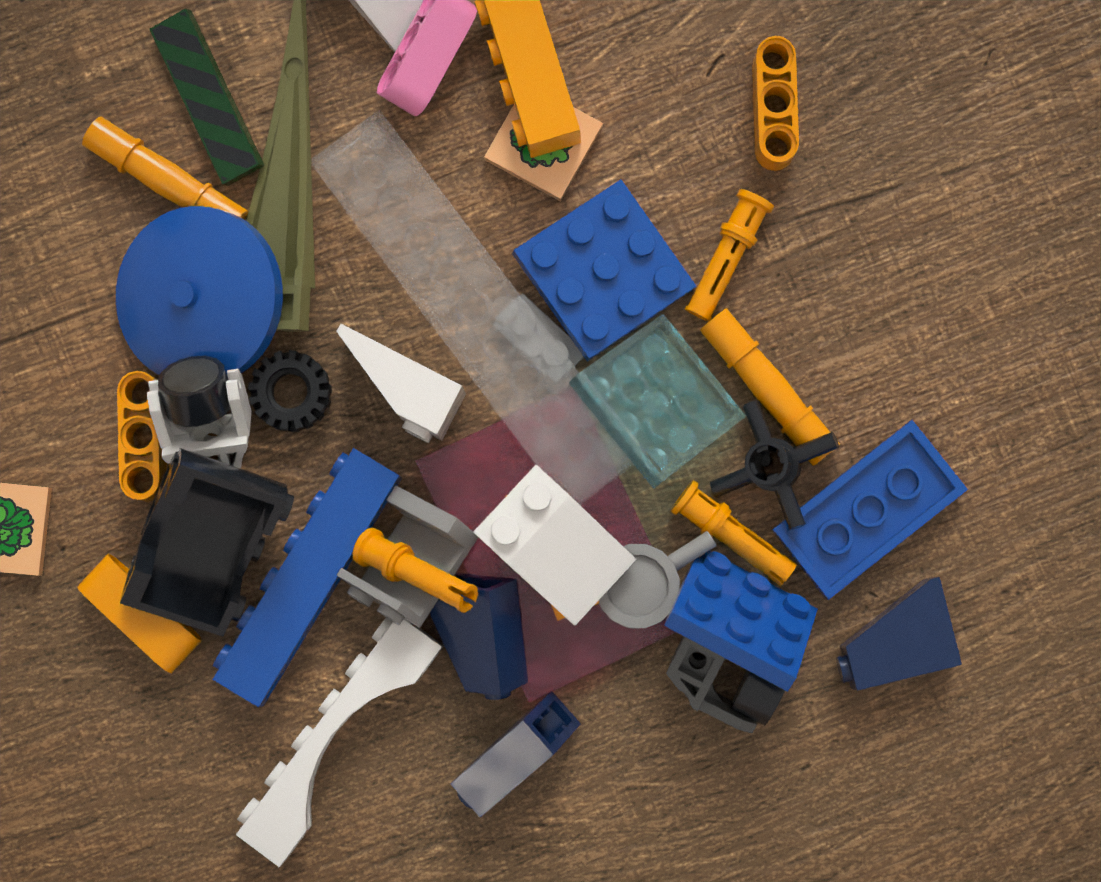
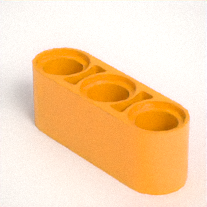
M772 36L760 43L753 59L755 155L759 164L767 170L778 171L783 170L790 164L799 145L796 52L792 43L784 37ZM771 52L777 53L784 59L785 66L780 69H771L766 66L762 56ZM771 95L779 96L785 101L787 108L780 113L772 112L765 106L764 99ZM772 138L781 139L787 145L788 153L780 157L773 156L766 149V141Z
M133 371L122 377L117 389L119 483L121 490L126 496L131 499L150 502L155 497L167 469V463L162 458V448L160 447L150 415L148 400L142 404H136L132 398V391L140 382L146 381L149 383V381L158 379L146 372ZM148 425L152 431V440L145 448L138 449L133 442L134 432L140 426ZM148 469L153 476V485L147 492L139 493L134 486V478L141 470Z
M108 553L77 586L78 590L157 665L172 674L199 645L202 638L191 626L120 604L129 568Z

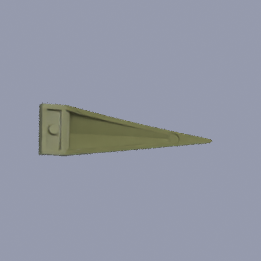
M293 0L280 81L262 158L265 166L259 170L246 219L265 238L275 255L280 269L283 303L276 332L309 331L310 290L315 289L306 0Z

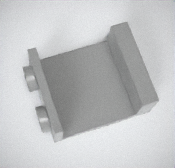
M395 486L386 501L401 512L403 517L388 540L395 544L402 542L409 545L415 553V557L454 576L479 537L458 518ZM372 566L368 568L362 579L343 568L337 573L339 578L351 586L347 591L348 595L367 607H370L373 601L380 604L377 612L397 625H400L403 619L420 628L438 601V598L403 580L399 582L388 581L382 576L381 571Z

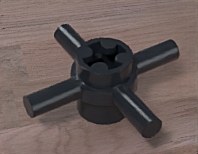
M759 400L751 401L743 405V409L756 444L746 454L745 467L710 481L711 490L716 498L752 483L761 489L773 491L777 496L789 530L800 528L806 525L792 485L800 476L801 463L838 449L837 438L833 432H830L796 447L785 440L773 438ZM778 452L780 462L784 464L783 470L780 474L767 475L764 467L772 463V458L769 454Z

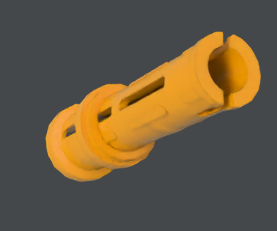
M739 189L736 195L739 201L729 221L723 222L720 227L722 239L688 306L685 308L690 314L707 322L712 319L711 316L729 284L745 249H751L752 246H755L757 242L755 234L766 213H771L774 205L768 200L744 189Z
M693 479L676 500L670 512L674 515L679 513L701 529L700 534L708 531L711 537L714 536L720 542H723L732 551L767 575L778 586H782L795 570L797 563L780 553L771 544L730 515L729 505L725 502L719 504L698 489L699 483Z
M366 529L358 537L354 545L353 560L355 563L362 567L372 566L378 569L388 581L399 582L403 580L455 607L462 613L468 612L473 606L464 601L461 595L474 602L477 600L478 588L475 585L468 584L415 557V553L409 545L402 542L395 544L385 539L382 531L378 529Z

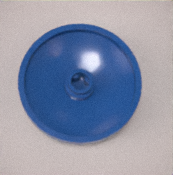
M204 206L178 208L150 222L141 230L129 246L117 277L116 310L123 336L135 356L157 375H160L170 364L191 356L217 358L223 363L226 374L227 370L239 369L240 373H243L263 355L278 327L282 311V278L277 260L269 244L249 222L233 213Z

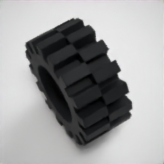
M289 350L286 353L278 351L274 353L273 357H265L260 361L262 365L258 369H254L251 374L254 376L253 381L249 382L248 390L251 391V397H249L250 404L254 407L255 413L260 419L277 430L300 432L304 428L309 429L314 426L313 423L317 420L321 421L325 416L323 414L325 409L329 408L331 403L329 397L330 393H332V387L329 384V377L326 371L318 362L307 354H301L294 350ZM286 375H297L306 383L307 396L298 407L291 409L283 408L274 398V387L280 378Z

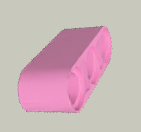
M423 0L379 81L377 94L414 117L422 113L476 17L477 7L468 0Z

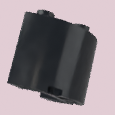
M179 448V451H176L163 475L141 531L142 537L139 541L136 555L133 556L128 570L120 604L223 637L231 620L238 622L243 613L246 597L240 595L242 578L250 560L257 562L261 556L265 544V537L262 534L271 536L278 520L284 522L287 520L293 505L294 495L288 494L287 485Z

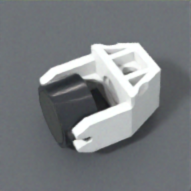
M191 356L170 364L160 373L158 380L149 381L150 391L147 392L149 411L160 447L162 448V458L166 463H170L175 452L182 448L205 457L218 455L217 461L241 469L242 458L248 447L252 411L239 369L227 370L226 374L223 363L217 358ZM231 409L232 414H226ZM209 433H214V434H216L217 436H210V435H208V434H209Z

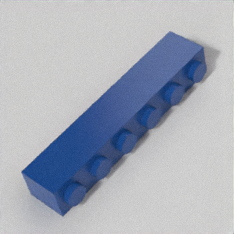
M355 448L352 449L349 455L343 452L336 460L329 474L335 478L326 493L319 490L306 511L312 517L303 531L296 528L283 549L288 554L280 569L272 567L260 586V590L265 592L259 604L256 608L252 605L248 606L236 626L242 632L233 646L228 643L225 644L213 663V667L217 668L218 671L212 680L258 708L264 706L339 584L341 578L337 576V573L341 568L347 570L351 564L353 548L358 537L366 529L374 526L388 503L386 499L394 487L398 486L402 480L400 475Z

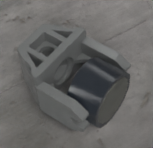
M683 636L671 659L666 674L677 689L684 692L689 699L691 707L744 732L753 733L757 722L765 726L775 712L785 690L747 670L733 701L718 694L714 689L713 681L725 658Z

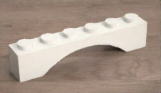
M385 618L372 636V639L378 642L367 657L360 653L347 669L345 675L351 678L341 693L336 689L331 691L318 709V711L324 714L322 719L314 729L307 725L293 742L291 747L297 753L288 765L280 761L264 783L270 789L263 799L259 802L253 798L239 815L237 820L243 826L236 835L278 867L287 860L312 826L311 800L315 776L323 754L336 732L353 713L372 699L393 689L418 682L444 647L439 641L409 621L403 619L401 624L397 625Z

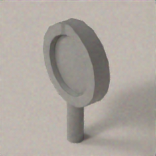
M706 531L668 556L663 551L648 544H628L623 546L637 560L600 598L599 604L601 609L612 621L627 628H647L660 623L669 615L680 590V578L677 571L716 547L715 541L709 532Z

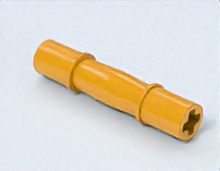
M102 116L96 118L87 129L82 140V145L115 166L118 172L122 174L128 172L152 191L181 208L189 206L211 207L228 211L244 220L247 219L249 211L215 190L212 184H202L175 163L145 147L142 139L134 138Z
M727 308L700 329V332L727 363V368L733 367L755 398L783 427L780 431L782 433L785 432L795 446L830 433L828 428L812 411L813 407L811 405L806 407L785 377L757 348L759 345L758 341H754ZM831 452L808 461L814 466Z

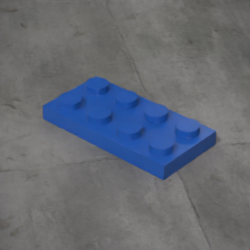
M910 420L800 507L806 525L789 530L786 520H783L772 531L826 600H829L968 489L915 422Z

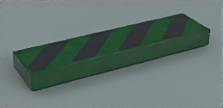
M185 8L150 28L149 30L222 185L229 186L264 167L261 156L193 12Z

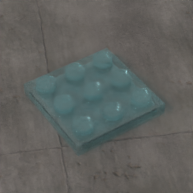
M661 314L578 373L569 382L570 386L653 489L746 417L744 412L664 314Z

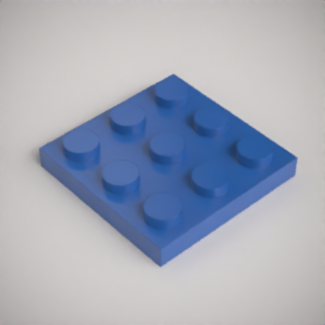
M621 179L514 249L512 253L587 362L697 287Z
M708 551L691 562L664 626L788 692L797 678L818 608L810 605L802 596L790 594L776 587L764 576L754 572L750 573L731 563L723 554Z

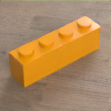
M474 0L481 26L490 24L494 38L487 40V45L493 65L502 64L506 79L499 80L506 106L515 104L519 119L511 122L518 146L527 145L530 157L534 158L581 144L580 127L540 0Z

